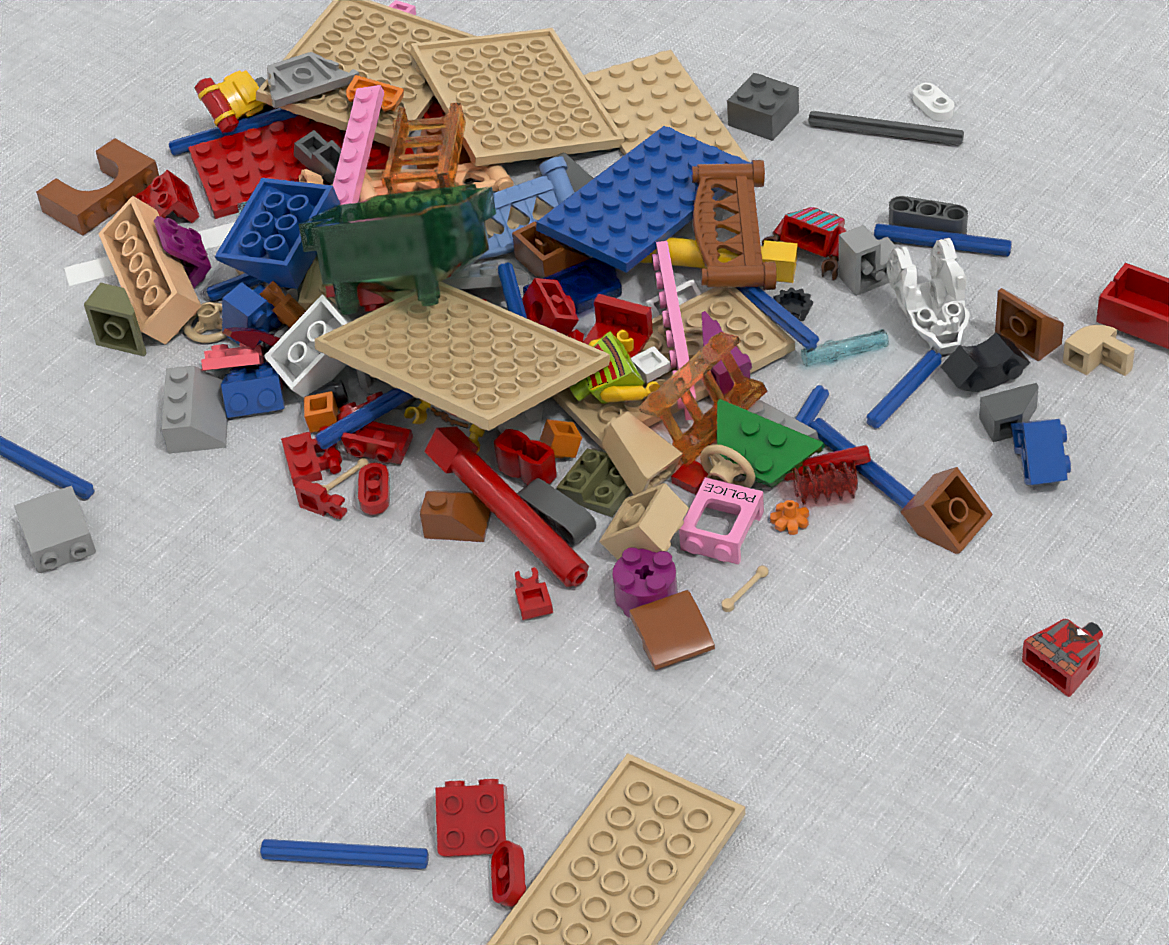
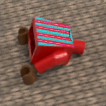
M815 207L790 212L783 217L772 232L774 236L766 237L762 240V246L764 245V240L797 243L801 249L825 258L829 256L830 259L822 262L821 276L824 277L827 271H833L832 280L834 281L838 277L839 234L847 231L844 228L845 219L837 214H831Z

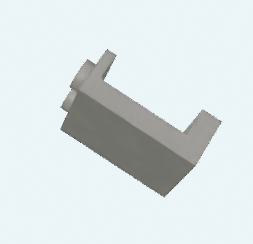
M72 486L14 505L38 573L96 553L91 534Z

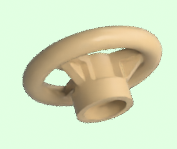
M202 303L197 313L183 326L186 336L199 343H213L225 339L227 336L222 331L210 335L201 334L206 330H213L215 328L222 330V318H220L219 311L222 312V303ZM197 317L198 322L196 326L191 328L193 320Z
M717 444L706 446L702 450L700 460L704 470L708 473L707 478L747 488L753 485L755 481L753 467L740 453L729 447ZM721 455H725L731 458L738 464L732 463L731 461L724 459ZM739 474L746 475L744 481L733 480Z

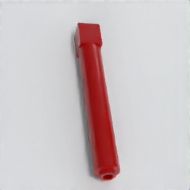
M457 426L436 428L424 452L446 474L454 473L566 587L582 584L588 576L589 565L476 454L479 448Z

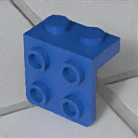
M269 362L258 365V369L247 370L246 366L230 369V373L225 375L221 388L227 418L285 409L280 382L281 376Z

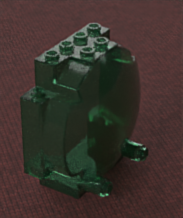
M476 184L372 196L362 202L335 205L298 225L303 252H317L323 285L333 284L337 309L341 311L342 315L358 312L360 302L357 289L373 292H401L416 289L418 301H421L422 306L438 304V298L441 297L439 282L460 273L489 250L490 246L485 221L496 215L492 186L476 188Z

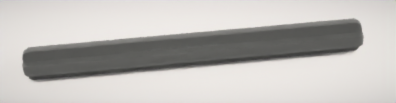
M811 111L808 119L810 125L957 145L962 144L964 140L963 130L820 111Z

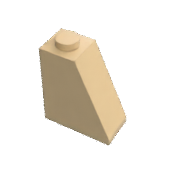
M628 411L618 418L613 417L604 428L606 434L601 445L633 495L660 485L674 474L683 453Z

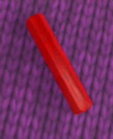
M867 445L809 457L802 462L803 466L795 472L788 473L784 480L789 481L868 463L871 461L870 450Z

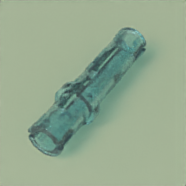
M884 329L839 341L831 339L825 341L824 344L819 345L816 349H801V358L805 367L827 361L833 363L845 356L888 347L889 339Z

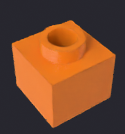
M332 391L304 397V417L310 433L318 432L322 426L329 427L338 422L336 417L338 415V405Z
M546 419L540 438L541 442L553 449L555 458H576L582 436L574 422Z

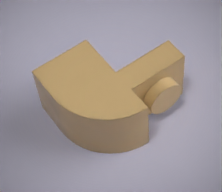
M1090 325L1077 330L1065 341L1063 363L1086 376L1100 363L1126 376L1132 371L1135 348L1116 339L1117 329L1105 325Z

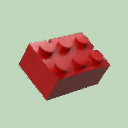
M1124 263L1113 277V282L1110 281L1099 295L1096 322L1169 349V278Z

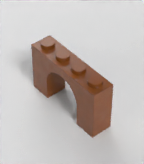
M114 138L95 152L101 172L115 180L97 190L81 191L55 178L36 191L42 212L83 236L119 211L132 196L135 197L138 193L142 192L159 176L154 159Z

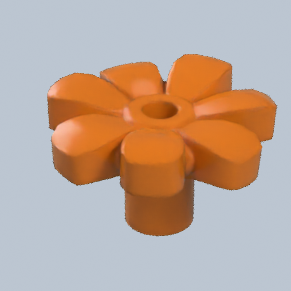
M787 500L776 505V512L770 514V522L775 524L774 528L782 532L787 528L788 534L795 535L798 533V527L806 528L809 525V520L807 519L809 517V510L807 507L799 508V503L793 500Z

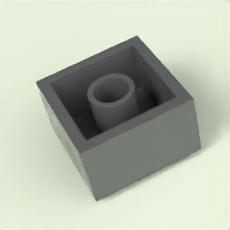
M753 73L727 100L728 126L771 141L799 113V87L757 73Z

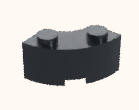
M994 333L989 339L978 345L969 347L959 345L940 367L959 389L980 392L997 387L1010 379L1018 378L1023 373V369L1031 362L1011 340L998 333Z

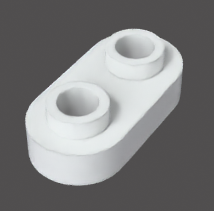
M922 83L914 88V104L931 119L946 121L953 117L954 102L938 87L931 83Z

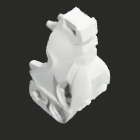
M950 238L937 240L930 252L931 268H929L932 279L930 282L917 284L916 266L912 265L908 249L905 246L892 249L886 263L891 289L894 288L902 311L910 319L912 326L918 334L929 343L931 350L941 355L953 353L960 345L962 333L966 329L970 317L964 301L966 288L965 272L956 262L957 255Z

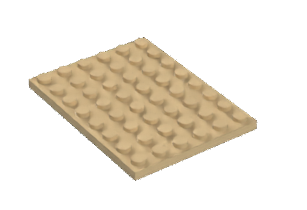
M333 0L283 60L312 52L322 56L324 59L339 63V69L348 73L354 69L359 72L361 77L403 88L404 96L395 112L391 110L384 112L380 109L373 138L374 141L399 149L436 99L411 54V44L476 36L371 0ZM267 78L256 91V100L273 106ZM346 85L279 108L346 131L353 102L346 98V90L349 86Z
M553 28L411 44V54L475 166L513 163L514 161L529 159L536 160L556 156L563 152L574 154L597 150H611L613 148H620L621 144L624 143L623 135Z
M438 280L315 338V350L487 431L496 428V426L516 417L518 414L536 406L584 378L595 374L610 363V354Z

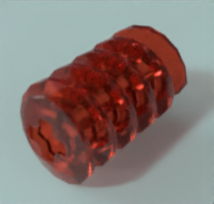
M854 460L851 462L850 469L845 461H840L838 471L833 463L827 464L826 472L820 464H816L814 473H812L809 466H804L801 475L796 467L792 468L794 493L796 497L800 498L803 505H806L808 496H812L815 504H818L820 494L825 496L827 502H831L832 493H836L841 501L845 491H848L851 499H855L858 489V478Z

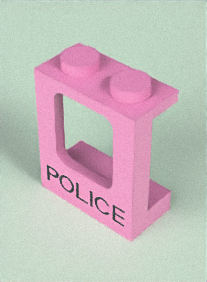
M705 477L683 520L684 524L679 529L680 550L739 565L741 561V545L753 521H760L764 513L763 491ZM705 507L738 515L728 535H720L696 528Z

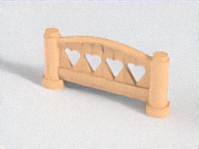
M471 158V163L373 181L366 171L359 203L370 219L378 221L383 219L386 212L413 210L417 205L430 200H437L439 206L455 204L492 191H501L514 186V183L500 163L488 166H475ZM473 178L478 181H481L479 183L474 182L469 185L463 184L465 179ZM442 183H448L451 185L455 183L457 186L448 187L447 189H438L440 184ZM416 188H423L431 191L423 192L421 194H413ZM390 193H398L406 196L397 197L395 199H387Z

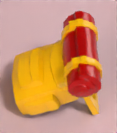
M240 70L226 76L223 82L215 84L212 78H204L194 87L198 98L204 103L214 120V124L222 133L235 130L239 124L238 119L254 116L261 112L263 106L266 105V103L256 100V91L259 89V86L247 70L243 72Z

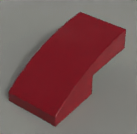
M230 327L224 328L222 332L252 349H255L259 340L272 347L280 340L275 335L252 328Z

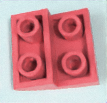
M239 343L240 347L228 348V344L213 345L211 350L204 351L205 359H201L202 370L262 365L265 355L264 348L261 345H256L255 349H252L242 343Z

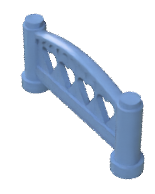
M554 157L543 162L539 166L542 174L541 177L441 211L437 200H430L417 205L412 212L416 222L422 225L438 268L445 271L454 268V265L461 260L484 259L514 252L512 233L524 226L519 225L516 229L508 227L507 222L511 207L528 217L530 224L538 221L533 218L536 198L554 209L575 193L566 173L568 166L564 157ZM486 215L503 226L504 232L502 234L494 233L491 238H485L482 235ZM460 224L479 237L478 242H469L465 247L458 246L456 241Z

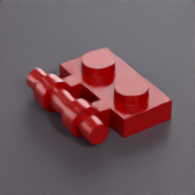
M328 426L320 427L319 432L328 428ZM310 431L281 438L294 487L300 479L309 482L323 480L321 471L330 469L332 474L341 472L340 464L342 463V457L340 452L336 450L335 446L337 443L327 449H321L316 442V438H311ZM325 452L323 456H316V453Z

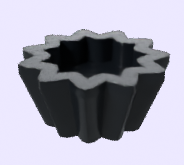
M791 287L787 291L780 290V295L773 296L776 302L799 321L805 320L813 305V301L810 300L811 294L804 293L803 289L795 290Z

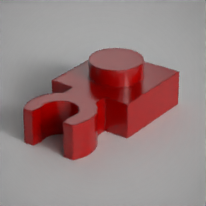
M300 479L296 484L295 491L300 508L322 516L329 513L336 519H342L347 513V508L341 507L345 502V498L341 495L327 494V489L322 485Z
M535 567L531 568L532 576L528 579L522 578L519 571L515 572L517 586L515 595L522 620L553 613L552 602L546 583H539V574Z

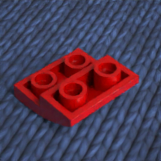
M325 286L326 298H333L336 300V303H355V306L364 307L365 312H372L395 301V299L388 295L368 289L349 286Z

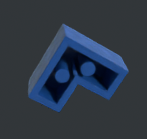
M241 282L222 298V332L224 328L244 327L269 333L274 328L277 329L283 324L272 311L274 306L260 296V293L265 289L263 285L260 284L252 290ZM227 336L228 338H230L232 341H234L236 344L239 345L240 342H238V341L232 339L231 337Z
M1060 419L1012 423L1015 454H1021L1025 484L1035 485L1068 480L1067 473L1071 472V462L1069 456L1064 453L1063 443L1067 442V431L1065 425L1061 424Z

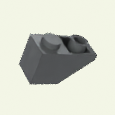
M1037 383L980 397L979 419L993 442L1012 438V423L1030 421L1037 408L1039 390Z

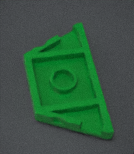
M719 399L717 402V445L729 447L746 458L753 467L755 481L773 488L784 480L788 473L795 472L803 466L802 462L816 452L819 454L824 449V443L724 400ZM721 455L724 459L729 460L732 463L738 464L731 458L725 455Z

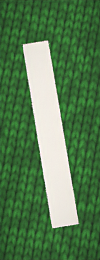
M235 222L199 231L198 233L202 237L201 240L205 250L221 246ZM108 256L64 268L69 286L116 274Z

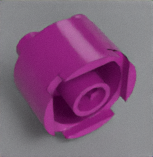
M631 547L623 551L622 557L614 565L612 575L615 603L628 618H630V609L678 593L676 567L672 561L671 554L666 551L656 553L646 549Z

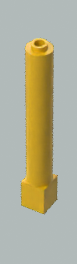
M673 237L666 240L673 266L707 268L700 255L696 240ZM764 240V245L761 246L762 262L776 263L777 281L794 283L798 244ZM657 248L640 262L653 263L652 254H657ZM723 248L717 250L720 253L718 260L723 263L740 256Z

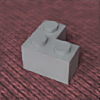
M864 225L839 234V278L855 296L890 283L886 263L892 249L897 247L888 237L877 240Z

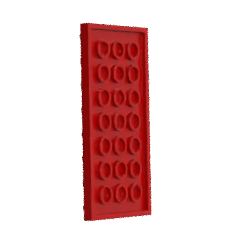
M298 115L295 118L273 122L264 127L252 128L233 135L202 142L188 148L214 217L218 219L241 212L261 178L299 182L301 170L310 169L294 157L295 142L315 130L327 143L332 140L342 149L346 131ZM408 139L404 141L399 149L373 140L366 170L391 169L416 162L415 154ZM323 179L324 185H331V183Z

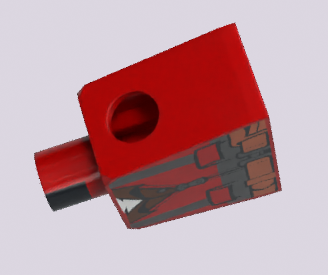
M1062 619L1024 640L1022 662L1066 696L1070 697L1096 668L1101 648L1099 640L1103 637V632L1094 622H1089L1081 629L1069 619Z

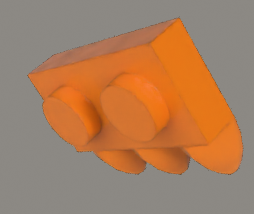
M355 75L346 90V98L350 102H354L357 88L381 85L384 90L381 109L384 112L390 110L395 112L403 99L404 89Z

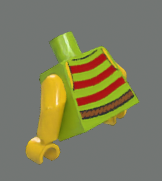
M620 330L617 333V338L611 332H608L602 338L592 340L589 343V346L610 354V363L595 374L570 386L573 395L578 401H581L591 393L602 404L643 400L644 397L646 402L651 405H657L662 401L663 394L658 393L660 385L657 382L652 381L647 384L646 388H643L642 385L645 383L628 354L634 348V339H628V333L625 330Z

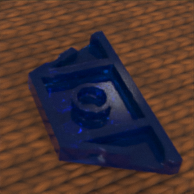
M594 257L543 278L558 280L565 295L570 296L574 301L576 314L594 308V300L598 294L614 298L622 295V285L619 278H617L615 267ZM530 284L523 286V296Z

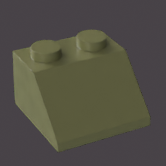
M100 282L84 303L96 345L144 357L147 353L135 311L125 288Z

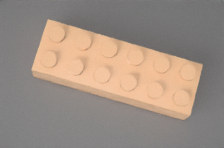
M132 196L98 234L122 288H125L133 306L140 331L166 345L173 336L178 334L185 323L197 313L201 304L180 259L167 253L162 247L154 224V219L159 216L157 210Z

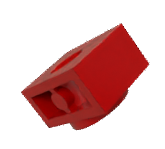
M534 278L522 297L527 319L547 328L555 329L557 332L567 336L579 321L574 301L570 296L565 295L558 280Z

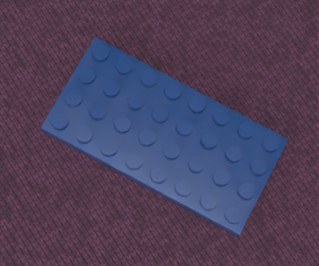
M663 126L536 222V231L627 273L657 248L656 242L668 240L693 219V207L698 184L692 183V166H697V164H746L750 162L724 152L715 146L703 143L694 137L682 134L671 127ZM717 187L712 188L711 190L714 192L712 199L716 201L727 191Z

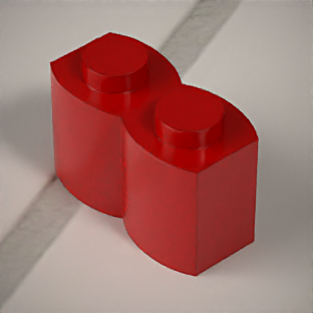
M506 429L494 440L497 467L504 474L521 478L527 485L536 478L550 485L557 478L555 455L549 445L540 441L530 440L527 435L514 429Z

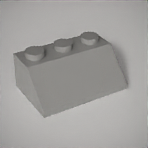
M196 366L166 368L161 430L168 454L226 448L228 418L221 388L223 380Z

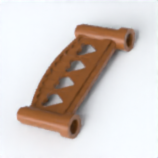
M752 160L751 163L697 164V166H692V183L698 184L693 207L694 235L700 255L707 267L701 268V285H707V287H763V290L776 289V263L762 262L754 187H764V160ZM717 187L733 195L721 201H715L712 199L714 192L711 189ZM719 207L735 215L723 221H717L714 219L716 212L713 209ZM717 228H724L737 235L724 242H720L716 239L718 232L715 230ZM723 248L740 256L723 263L718 260L720 253L717 250Z

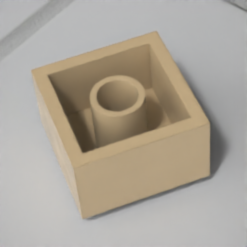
M666 483L660 484L626 498L599 542L617 560L622 557L624 550L631 547L646 549L656 553L667 551L671 546L670 540L674 533L683 526V518L689 508Z

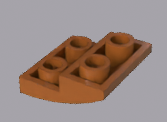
M689 590L629 610L630 619L642 639L643 649L655 670L715 649V644L708 627Z

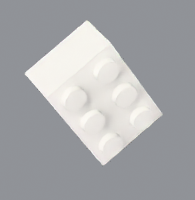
M322 294L264 357L290 389L304 398L332 381L347 365L315 350V338L339 328L352 320L342 308Z

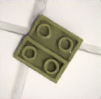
M588 448L556 487L558 491L577 504L613 517L631 493V490L608 454Z

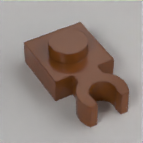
M274 281L260 293L261 297L274 306L272 311L277 315L280 322L289 328L306 312L289 293L285 296L281 288Z

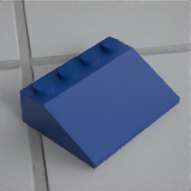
M261 178L214 256L215 259L268 284L274 281L279 287L298 289L343 210L334 187L331 185Z

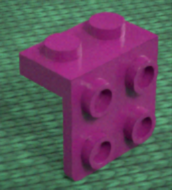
M157 216L154 219V224L163 249L180 259L193 289H195L212 268L207 256L208 253L201 240V235L192 228L187 229L178 225L170 218L165 219Z

